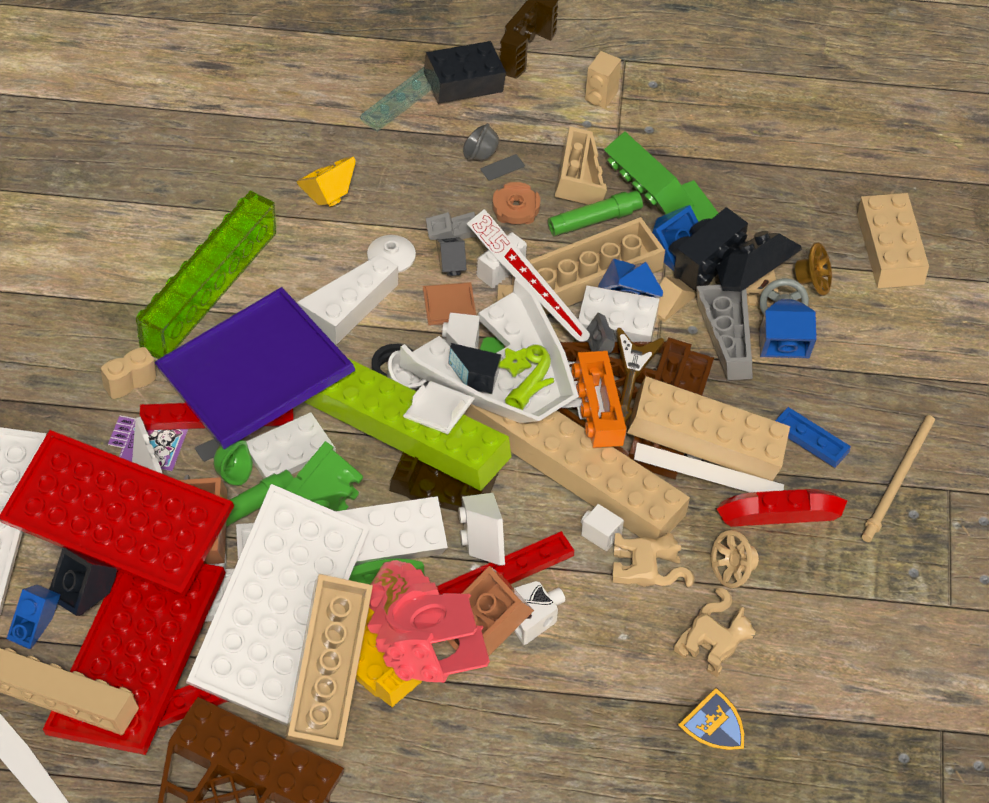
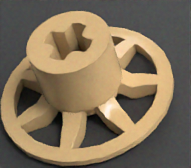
M728 530L721 533L714 542L711 553L712 568L723 586L728 588L742 586L750 577L751 571L756 569L759 557L757 550L749 544L742 533ZM734 536L739 538L741 541V543L738 546L735 543ZM725 537H727V545L730 548H727L721 544V541ZM717 549L725 555V559L716 561ZM727 566L728 568L724 571L722 577L718 567ZM732 574L737 580L735 583L728 582Z

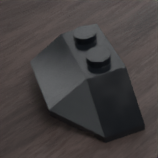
M768 231L756 233L753 239L741 243L738 249L730 253L716 266L722 290L743 291L801 251V245L780 233H768Z

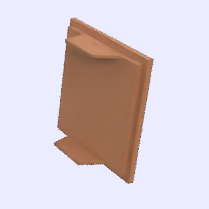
M471 282L423 286L428 326L441 325L444 322H448L450 313L476 315Z

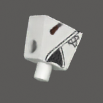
M535 581L514 588L534 610L514 630L523 645L528 644L556 623L557 605L565 602V596L559 587L546 592L541 583Z

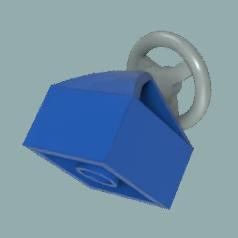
M789 278L777 279L769 283L761 293L760 309L764 317L759 330L760 357L810 358L817 340L816 312L808 307V293L804 286L796 280ZM780 286H791L797 291L789 295H780L774 289ZM768 297L775 301L769 308L767 306Z

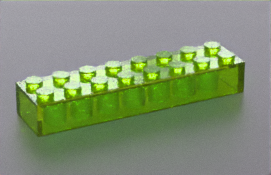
M251 190L244 198L239 199L236 207L224 216L222 223L210 232L206 241L202 245L197 246L189 260L182 263L180 270L167 280L165 287L152 297L151 302L145 309L140 310L137 314L136 323L140 348L146 347L151 356L157 359L177 349L276 235L275 202Z

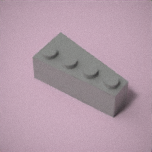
M721 285L696 286L698 307L727 380L753 379L746 289L741 292L723 291Z

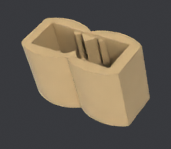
M146 347L134 349L123 358L110 360L101 367L103 387L111 399L121 398L129 394L134 388L147 386L156 379L154 358Z

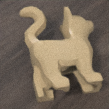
M615 533L614 556L632 559V564L630 566H623L620 562H614L613 583H634L643 587L652 585L666 586L671 585L678 577H684L686 586L691 587L695 577L693 572L683 567L672 569L664 577L658 573L657 558L680 563L678 551L681 550V545H678L673 534L666 533L658 539L646 537L623 539L620 533Z
M717 588L715 591L722 598L721 602L707 603L703 606L699 615L694 619L692 627L681 635L674 647V652L686 658L689 652L696 658L699 654L700 645L709 650L707 672L716 677L721 673V663L734 654L739 643L747 639H753L756 634L751 621L744 616V607L739 609L732 619L729 628L722 626L710 616L712 612L725 611L732 604L731 594L723 588Z

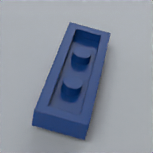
M789 407L775 420L790 426L788 439L834 468L850 452V445Z

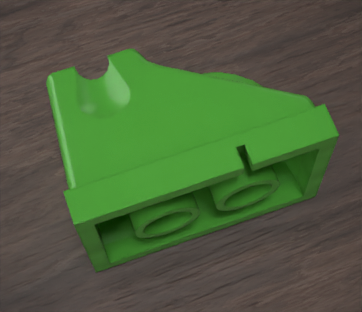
M325 441L285 490L333 511L347 510L349 507L345 503L346 499L355 500L359 495V492L353 487V482L359 484L363 479V475L333 450L334 446Z

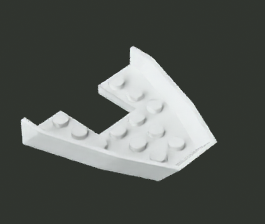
M519 277L514 281V289L511 294L480 311L478 316H480V322L506 346L497 352V354H501V361L506 358V348L518 351L533 344L543 346L550 354V367L543 380L554 378V383L535 393L523 410L506 404L505 399L511 390L517 388L538 364L530 362L532 367L526 368L522 373L517 374L516 377H512L507 369L500 368L493 393L490 394L479 392L461 381L448 363L450 346L440 336L413 352L405 344L400 347L399 366L428 382L432 381L475 398L471 403L472 405L518 423L540 421L579 397L565 351L535 292Z

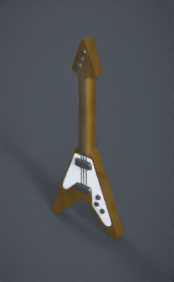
M619 327L617 328L616 336L626 374L620 405L626 423L632 414L629 408L636 377L639 376L662 347L664 339L659 338L649 344L638 347L633 344L622 328Z

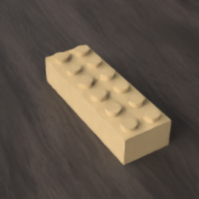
M640 217L528 261L568 307L583 301L586 286L598 287L613 258L635 265L647 262L652 273L663 269L665 249ZM512 275V285H514V281H515V279H516L513 275ZM541 304L545 314H550V312Z
M646 376L637 391L627 433L742 473L773 481L782 468L790 426Z
M319 574L315 580L284 739L292 743L339 752L343 747L373 585Z

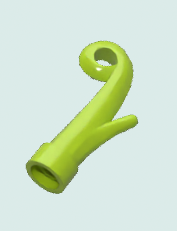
M533 344L526 348V358L538 365L517 388L511 390L505 399L506 404L523 410L535 393L554 383V378L543 380L550 367L551 359L546 348L541 345Z

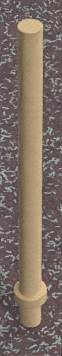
M927 415L875 513L872 518L867 520L865 524L866 529L862 535L864 541L871 542L875 533L880 531L882 527L881 522L935 422L933 416Z

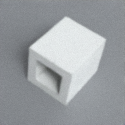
M597 504L592 511L588 510L581 520V536L603 550L608 551L614 544L615 533L622 535L624 520Z

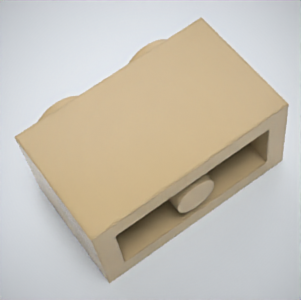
M600 51L588 67L585 101L604 109L607 108L618 93L621 59Z

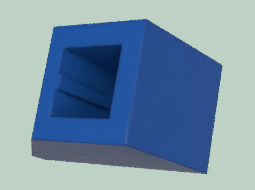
M40 585L22 589L6 639L32 649L53 619L60 594Z

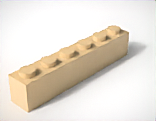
M0 648V693L123 735L139 709L133 693L126 688L119 687L118 689L109 686L103 680L96 679L94 681L77 671L71 673L63 670L56 664L51 663L48 665L40 662L33 656L25 657L17 654L10 648Z

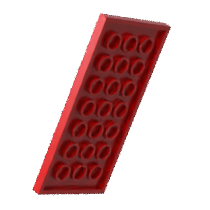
M49 430L0 514V522L185 597L234 508V504L228 499Z
M203 563L185 597L117 570L110 594L103 599L70 672L77 671L91 680L96 681V679H100L109 686L118 689L119 687L128 689L133 693L139 709L123 735L51 710L42 729L45 735L146 755L226 574L224 567Z

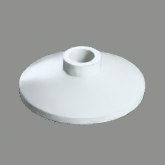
M385 235L375 239L370 244L367 258L369 261L380 255L397 265L398 273L412 266L415 261L416 252L413 244L406 238L398 235Z

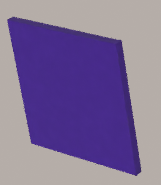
M283 287L154 362L157 369L223 449L228 448L355 371L351 361Z

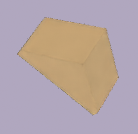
M664 277L660 283L663 297H659L657 317L665 322L695 298L697 292L680 279Z

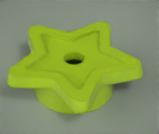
M506 348V358L500 362V368L507 369L512 377H516L517 374L522 373L526 368H531V363L526 359L527 349L523 348L513 351Z

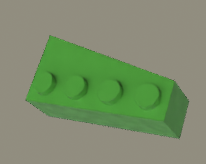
M625 131L604 149L609 157L606 160L615 171L619 169L620 175L627 182L631 181L633 187L640 194L643 193L645 198L664 215L687 205L694 206L677 178Z

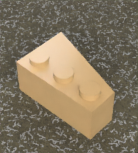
M569 127L563 145L555 197L587 205L604 199L607 187L603 183V171L598 163V152L592 131Z

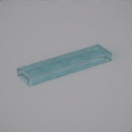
M424 67L362 113L360 120L378 132L428 94L432 89L430 82H428L424 74Z

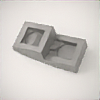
M447 212L426 218L429 239L458 237L466 239L476 237L477 235L467 225L476 216L475 212L453 218Z

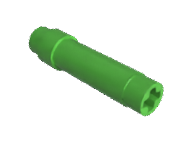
M637 190L629 193L624 191L612 195L608 199L548 218V227L553 236L568 233L612 218H622L631 215L633 211L643 208V201Z
M287 469L277 475L273 473L260 480L259 484L230 499L234 504V508L226 520V527L260 509L271 484L285 490L294 479L292 474Z

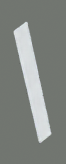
M637 443L634 460L746 492L784 490V484L644 444Z

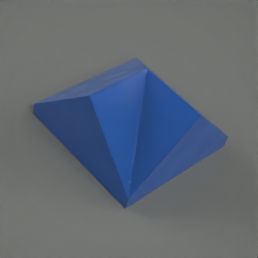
M690 205L657 218L653 228L654 236L665 249L664 264L673 271L675 269L676 256L669 252V246L681 237L692 236L689 232L690 228L698 222Z
M613 258L598 285V288L654 298L663 297V290L647 262L635 265Z

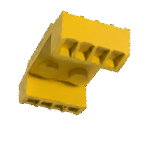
M369 608L356 680L375 697H379L389 706L394 707L396 703L422 683V681L412 678L409 681H404L396 675L393 667L386 665L383 658L385 652H378L376 647L378 634L371 633L367 626L374 614V611Z

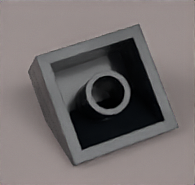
M63 547L49 590L60 594L58 605L76 616H81L110 594L117 569Z

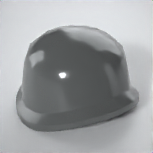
M489 123L476 128L464 143L463 153L465 158L468 160H487L495 153L499 144V136L490 127Z

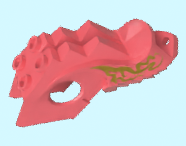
M393 560L382 564L380 570L370 583L373 587L369 608L374 611V614L367 626L371 633L378 634L376 638L378 652H385L383 658L386 665L393 667L400 679L409 681L412 678L426 682L445 683L449 674L488 666L490 660L482 634L483 626H478L475 623L469 601L470 594L443 593V595H439L435 582L431 583L429 577H425L421 569L416 570L411 563ZM455 638L459 639L460 644L454 654L442 660L437 659L432 643Z

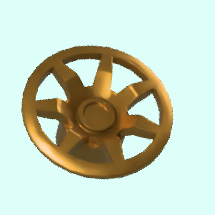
M818 242L812 245L809 259L796 261L795 273L800 284L813 283L820 295H827L832 284L831 263L826 249ZM827 263V269H823V265Z

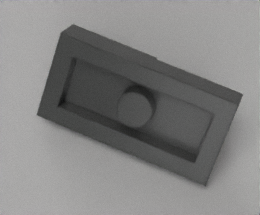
M598 312L586 328L590 334L588 343L591 352L608 351L609 354L614 348L617 336L614 329L609 327L605 315Z

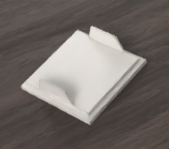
M430 381L426 387L422 384L413 395L412 405L403 417L449 434L475 398Z

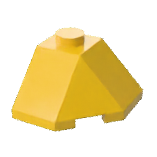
M354 156L342 158L334 162L335 167L333 164L321 167L296 182L318 205L328 204L331 207L341 201L340 197L348 193L356 160Z

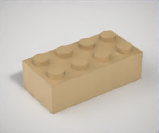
M908 193L861 196L857 217L877 288L924 285L929 264Z

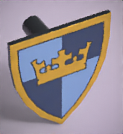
M717 687L678 724L687 734L705 745L726 750L744 749V728L741 717L734 704Z

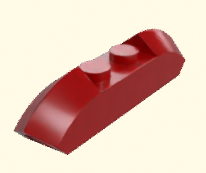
M820 489L750 492L722 501L717 507V511L724 523L731 527L834 521L842 516L847 500L835 493Z

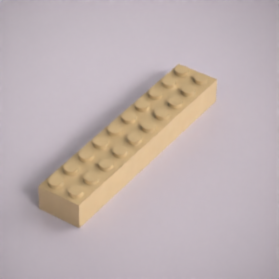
M472 404L464 413V415L509 436L510 449L513 454L593 507L599 504L624 520L623 527L639 537L651 539L663 537L666 533H670L686 516L690 500L689 496L614 447L593 448L591 438L586 437L585 429L557 410L540 421L518 423Z

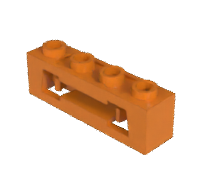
M608 351L578 352L576 363H572V376L577 378L576 389L579 395L578 398L582 399L581 415L587 421L585 424L586 437L591 438L593 448L623 446L626 425ZM601 379L600 394L605 412H601L599 419V403L595 386H599Z

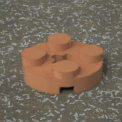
M510 182L505 184L503 189L495 191L492 203L493 211L497 215V220L501 223L531 224L540 210V196L537 191L536 193L532 191L531 186L528 184ZM514 201H519L520 205H513Z

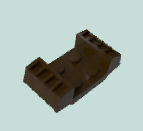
M527 0L505 25V34L500 41L501 55L499 58L506 71V76L516 79L526 71L528 42L532 41L535 35L549 41L553 39L557 31L559 0Z
M403 451L391 479L389 491L406 496L410 500L438 496L440 508L458 512V508L463 507L462 497L491 493L498 473L480 491Z

